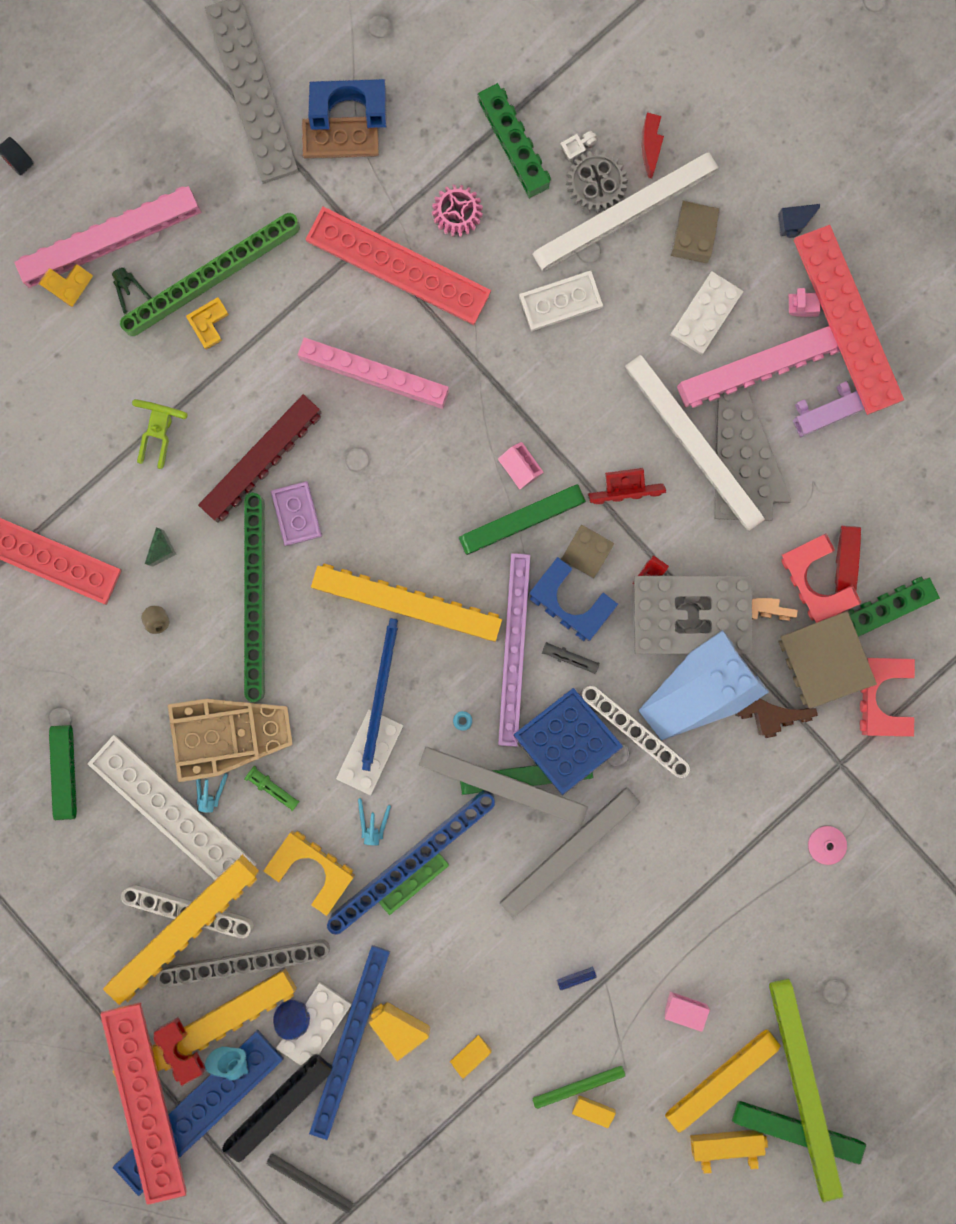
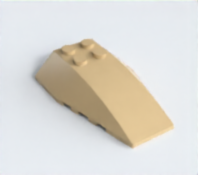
M214 699L167 704L178 782L219 776L293 745L287 706Z

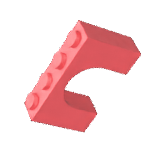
M827 533L783 554V559H781L785 569H789L792 574L790 579L795 587L798 586L801 592L799 597L802 603H806L809 608L807 612L812 621L815 620L816 623L840 614L861 603L853 585L834 594L823 595L815 592L807 581V571L811 563L835 551Z
M867 658L877 685L860 690L863 693V700L860 701V711L862 712L860 731H862V735L914 737V717L886 715L877 705L876 692L880 684L887 679L915 678V659Z

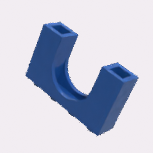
M385 79L309 82L308 116L311 130L330 129V112L336 104L347 100L360 102L366 107L367 128L386 127Z
M557 557L528 594L531 596L529 600L537 606L540 604L546 608L545 612L552 618L557 616L561 620L560 624L566 629L572 628L575 630V635L583 642L585 640L590 641L618 604L605 593H602L586 613L572 615L565 612L557 601V591L572 568Z

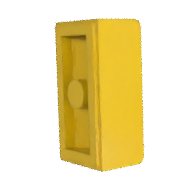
M477 1035L450 1060V1063L461 1078L464 1079L491 1054L492 1049Z
M578 1095L572 1114L609 1128L616 1111L611 1107Z

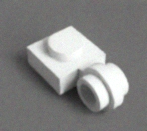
M589 131L582 136V140L576 134L560 143L569 162L586 153L584 145H587L589 148L598 142L596 133Z

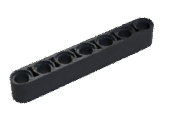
M318 1054L312 1055L225 1141L222 1147L223 1153L236 1162L243 1161L330 1075L332 1065Z

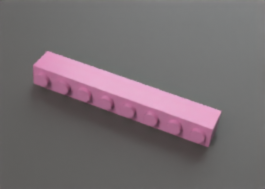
M305 337L298 352V357L301 361L440 409L444 408L449 393L448 386Z

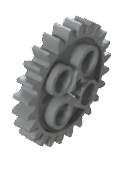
M598 150L595 151V155L588 151L587 157L581 154L580 160L575 159V165H570L572 172L567 173V177L570 178L566 180V184L570 185L567 188V192H572L570 195L571 199L577 198L575 205L580 202L582 203V210L588 206V212L592 208H595L596 213H598L599 208L605 211L607 206H614L613 202L617 204L620 202L619 198L624 197L622 191L627 189V186L624 185L628 181V178H624L627 171H621L624 164L617 165L619 158L612 160V153L607 157L605 156V151L602 152V155H599ZM591 166H594V168H595V174H594L593 169L591 168ZM604 167L608 172L602 173L599 171V168ZM586 172L590 177L584 178L581 176V173ZM610 185L613 187V190L608 191L604 186ZM592 190L595 192V195L589 196L586 194V191Z

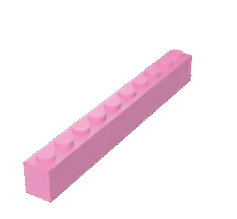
M180 187L169 195H161L153 202L143 203L137 209L127 210L121 216L111 217L105 223L92 225L89 227V230L82 233H74L66 240H58L50 247L40 248L34 254L24 255L14 263L22 282L30 288L40 282L48 268L59 275L72 270L75 264L81 266L198 215L201 211L190 187Z
M828 326L682 381L677 386L685 408L689 406L695 408L702 405V401L707 399L710 402L720 398V394L727 393V395L738 391L737 388L741 386L748 388L753 386L757 380L761 379L764 382L771 379L773 374H785L790 371L789 368L791 367L801 368L807 365V361L813 360V362L823 359L824 355L830 353V356L839 353L840 350L831 328Z

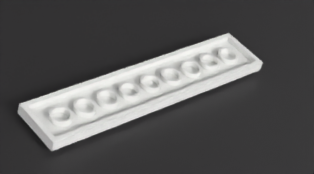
M113 735L89 761L88 765L214 880L242 854L256 866L257 863L116 735Z

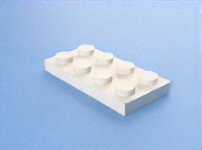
M591 270L519 294L531 331L603 308Z
M711 271L670 336L702 356L743 291Z
M370 709L362 722L336 779L366 794L372 795L404 725L381 715L373 764H371L370 771L362 770V759L372 711Z
M320 982L276 1049L302 1066L312 1055L320 1054L351 1007L352 1002Z

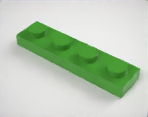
M438 853L379 901V904L390 916L449 866L448 862Z

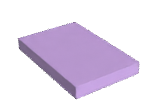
M308 481L271 490L284 546L322 537Z

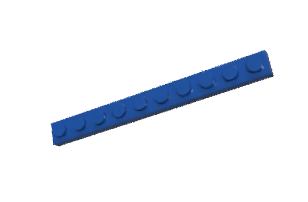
M374 945L371 946L332 1063V1071L327 1078L309 1132L310 1135L328 1140L390 953L389 950Z

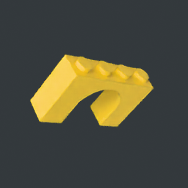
M291 831L263 872L277 882H280L295 861L302 858H311L319 862L325 871V884L311 906L327 916L354 878L355 874L352 873L354 870L346 864L342 866L336 862L338 859L330 853L326 855L315 842L309 843L305 840L306 836L301 832Z

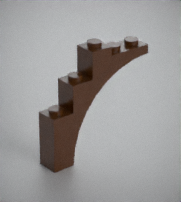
M760 698L735 714V716H741V719L752 718L754 713L759 735H765V738L777 736L776 733L781 732L780 724H782V727L794 725L793 721L809 722L813 721L812 717L818 716L816 708L786 709L772 705Z

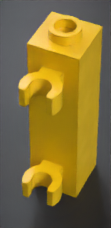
M755 1130L690 1135L692 1156L695 1162L701 1161V1168L704 1174L712 1173L710 1160L747 1157L750 1169H759L757 1156L766 1155L765 1148H768L766 1135L764 1136L763 1133Z

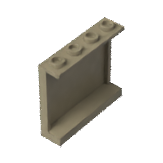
M847 610L788 634L780 635L781 640L778 641L782 652H787L789 658L785 659L789 670H794L796 674L793 677L794 683L797 688L801 687L803 692L800 695L804 706L808 705L809 709L877 685Z

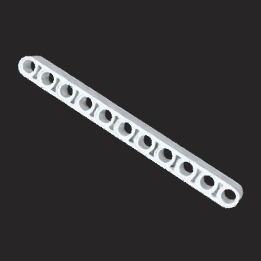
M710 152L705 153L540 247L532 255L541 270L546 271L711 177L719 170V167Z
M639 355L624 367L745 529L750 531L763 522L765 519L646 360Z

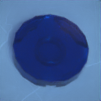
M287 1000L277 1007L273 1025L279 1037L285 1040H296L306 1033L310 1023V1014L307 1012V1007L304 1003L298 1000Z

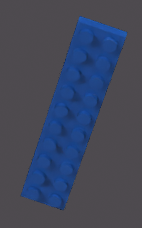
M258 1030L239 1047L246 1053L248 1074H243L236 1080H228L224 1077L210 1074L168 1114L179 1158L283 1061L284 1058ZM132 1148L112 1168L140 1196L144 1191Z

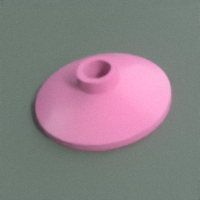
M823 826L811 834L808 841V849L814 860L824 865H832L844 857L847 851V841L844 834L837 828ZM828 843H832V848L830 850L826 848V845Z

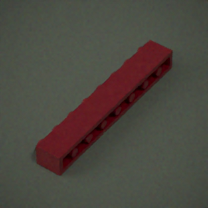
M302 394L198 506L217 523L219 521L223 522L229 516V511L241 504L243 501L242 497L255 489V483L259 479L263 480L268 475L270 467L272 465L276 466L282 460L281 456L285 452L292 450L295 446L294 442L306 435L308 432L307 428L320 420L321 410Z

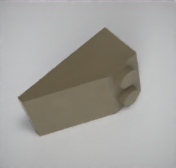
M682 201L671 256L707 264L713 250L720 208Z

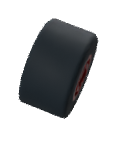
M8 137L0 144V155L19 175H23L34 165L33 160L13 138Z

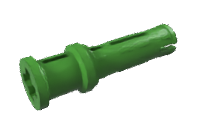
M255 765L244 779L256 785L259 791H266L291 811L300 802L270 781V776L262 774Z

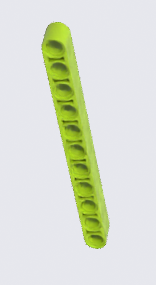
M789 978L770 982L769 989L819 1196L822 1202L843 1198V1190L793 986Z

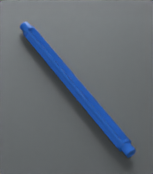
M390 618L386 630L362 759V770L370 771L374 759L393 648L398 630V620Z

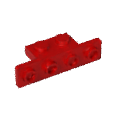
M637 468L605 473L607 491L588 493L590 503L603 504L605 501L610 500L620 502L625 498L640 499L647 495L657 497L662 493H666V488L663 483L645 486L644 469Z

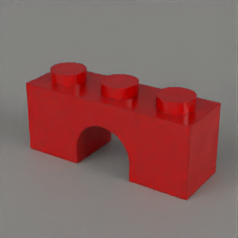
M179 1017L157 1028L153 1033L154 1042L158 1047H161L165 1062L170 1064L173 1069L174 1079L183 1086L201 1076L206 1069L198 1052L186 1056L178 1050V1042L187 1035Z

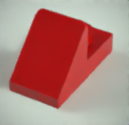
M653 555L638 576H663L669 566Z

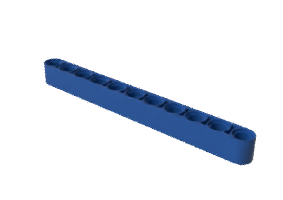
M486 790L478 793L334 911L327 923L328 931L334 935L342 933L491 811L495 805L493 793ZM489 797L491 802L485 805L481 803V799ZM473 809L476 811V815L469 817L466 815V811ZM457 821L461 824V827L453 829L451 823ZM438 834H444L446 836V839L444 841H438L436 839V836ZM428 846L431 852L425 854L421 851V848ZM412 858L416 861V864L410 866L406 863V860ZM393 871H399L401 873V876L399 878H395L391 875V873ZM378 883L385 884L386 889L379 890L376 887V885ZM367 895L371 898V901L364 902L361 897ZM354 908L356 913L349 914L346 909ZM339 920L342 925L334 926L332 921Z

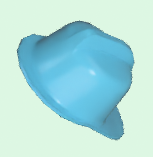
M219 1047L206 1058L205 1069L212 1075L221 1076L228 1080H236L243 1074H248L246 1053L240 1048Z

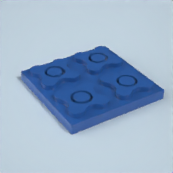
M574 688L513 734L515 739L562 796L623 748L622 744Z

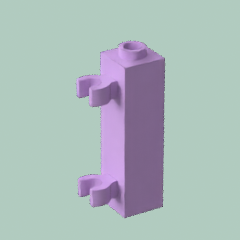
M846 381L837 386L841 398L811 411H809L805 399L797 402L795 407L800 416H797L793 422L800 438L863 411L864 406L858 392L851 393Z

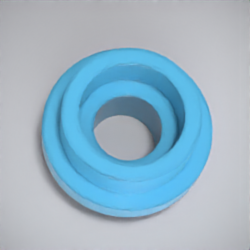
M458 712L453 718V724L458 730H467L472 725V717L467 712ZM461 717L466 718V724H460L459 719Z

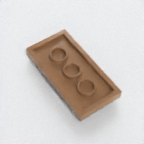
M366 117L330 118V129L311 130L309 119H302L304 159L379 156L378 128H367Z

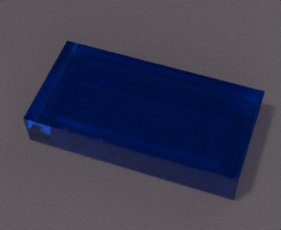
M590 967L557 979V983L562 991L595 979L597 976L594 968Z

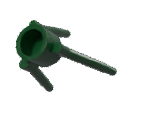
M118 268L112 273L115 280L113 283L124 314L127 313L121 288H124L126 294L130 295L128 286L131 284L130 281L135 284L148 300L151 299V296L138 283L131 272L128 273L125 268Z

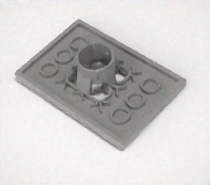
M634 576V654H689L722 630L732 641L738 654H752V576ZM685 597L683 603L675 608V598ZM700 597L710 598L711 608L709 610H705L698 603ZM684 604H694L700 609L698 617L701 623L694 629L691 627L685 628L679 622V620H688V610H679ZM706 620L710 621V633H700L698 629L704 625ZM675 623L684 633H677L675 631Z

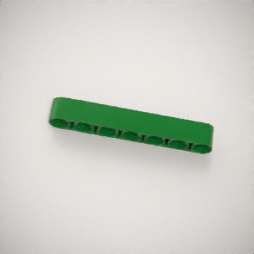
M576 484L467 532L458 538L465 554L468 555L585 503L586 500L579 485Z
M537 765L493 770L532 786L552 784ZM593 772L583 780L594 778ZM460 781L462 795L483 791L481 788Z
M737 1101L732 1118L735 1124L808 1148L801 1120L743 1101ZM828 1130L834 1157L855 1164H861L867 1144L856 1138Z

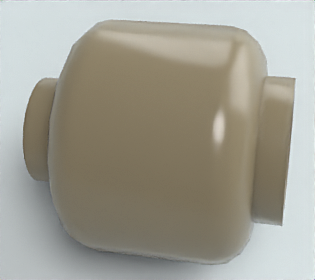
M149 606L141 616L145 629L151 634L162 633L168 628L170 623L166 611L160 606Z

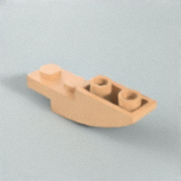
M752 599V620H756L758 613H760V617L771 618L773 615L779 616V620L790 621L791 618H797L798 610L779 607L780 599Z

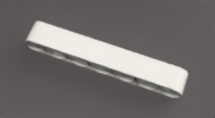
M587 686L582 690L581 697L589 706L672 775L684 778L689 774L690 767L687 762L594 686ZM588 689L595 691V698L593 700H588L585 696ZM607 701L610 704V710L604 713L601 711L600 705ZM618 714H623L625 717V721L621 725H618L615 721V717ZM634 726H637L640 730L637 737H632L630 734V730ZM646 740H654L655 745L652 749L646 748ZM663 751H667L670 755L669 759L665 762L660 759ZM682 763L684 771L681 774H677L675 767Z
M137 885L126 888L121 894V900L125 905L175 919L184 910V907H187L192 902ZM129 891H133L135 893V900L129 898ZM148 896L153 897L154 905L147 903ZM166 902H171V903H172V905H173V910H172V911H169V910L166 909V907H165V903H166ZM226 911L216 913L214 915L216 919L209 926L206 924L203 926V928L237 938L247 937L254 927L251 919ZM221 918H226L229 921L228 927L222 926ZM239 924H246L248 931L242 932L239 929Z

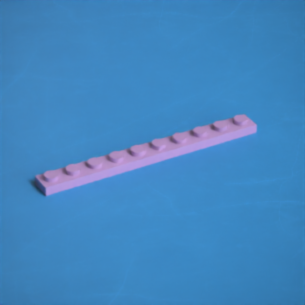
M511 553L498 745L518 746V741L513 734L519 730L530 555Z

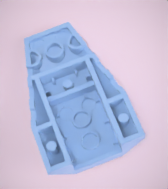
M722 630L691 651L670 677L662 683L661 687L642 705L639 712L662 741L737 714L769 693V691L758 676H754L735 650L732 641Z

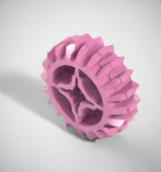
M454 184L453 189L450 190L446 186V193L440 190V197L436 196V203L432 204L434 209L432 216L435 217L434 223H439L438 228H444L445 234L451 231V236H454L455 232H458V235L461 237L462 231H465L468 235L469 228L475 230V224H480L479 218H482V212L480 211L483 210V206L480 205L481 199L476 198V192L470 194V187L464 190L463 185H460V189H456ZM456 198H461V199H464L465 201H462V202H461V201H458ZM450 201V207L446 209V212L442 213L443 206ZM454 205L455 208H457V210L460 211V214L457 211H454ZM472 208V215L465 221V213L469 212V209ZM450 220H456L458 223H452Z

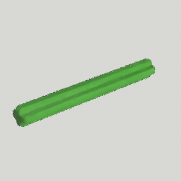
M622 1066L615 1067L533 1098V1104L536 1109L621 1079L625 1077V1071Z

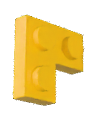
M78 264L74 265L66 279L48 268L38 284L73 307L93 275Z
M219 297L186 315V318L207 350L222 341L213 324L229 314Z

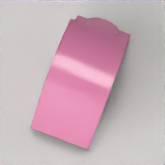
M797 288L796 294H788L789 314L791 316H819L820 302L816 293H805V288Z

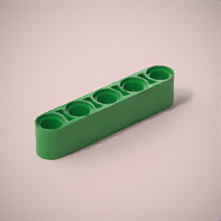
M72 725L50 726L49 748L53 819L55 821L76 819L77 815Z

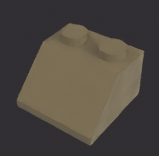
M581 524L561 560L588 576L595 578L615 543Z

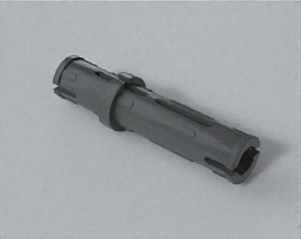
M548 642L545 643L542 654L556 658L558 662L569 663L593 674H596L600 665L599 662L597 663L569 652L565 647L559 648Z

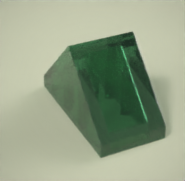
M157 527L145 561L146 565L152 567L176 555L165 531Z

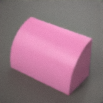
M522 442L512 446L498 458L519 489L527 486L544 473Z
M670 992L665 1009V1019L702 1032L710 1009L705 1003Z

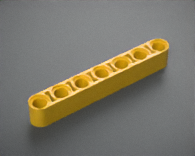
M769 1030L762 1031L671 1107L665 1114V1117L678 1133L684 1131L778 1052L781 1048L780 1043Z

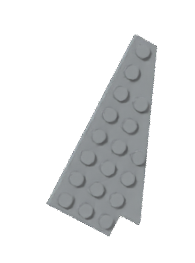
M741 386L737 388L738 391L727 395V393L720 394V398H718L716 454L765 519L764 521H772L773 502L790 503L791 498L748 390ZM715 489L714 519L739 520Z

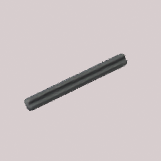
M274 1154L269 1156L266 1162L268 1166L345 1213L351 1211L353 1202Z

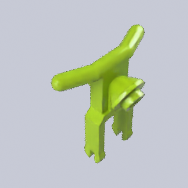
M134 399L132 401L133 406L152 410L147 432L142 435L137 463L143 464L148 438L152 436L163 440L157 465L158 469H163L169 444L166 432L172 424L171 416L186 419L188 414L171 407Z

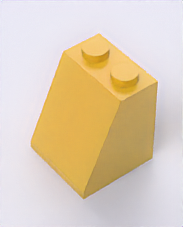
M386 1002L384 1005L380 1003L372 1009L373 1012L370 1014L369 1024L396 1061H399L429 1038L430 1026L396 1006Z

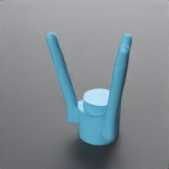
M227 773L223 776L215 799H213L212 795H208L209 780H205L204 794L202 795L201 781L196 779L198 811L213 812L214 807H218V801L228 777Z
M359 798L361 838H364L365 845H379V839H383V832L391 806H387L379 832L378 828H374V813H371L370 828H367L366 831L362 799Z

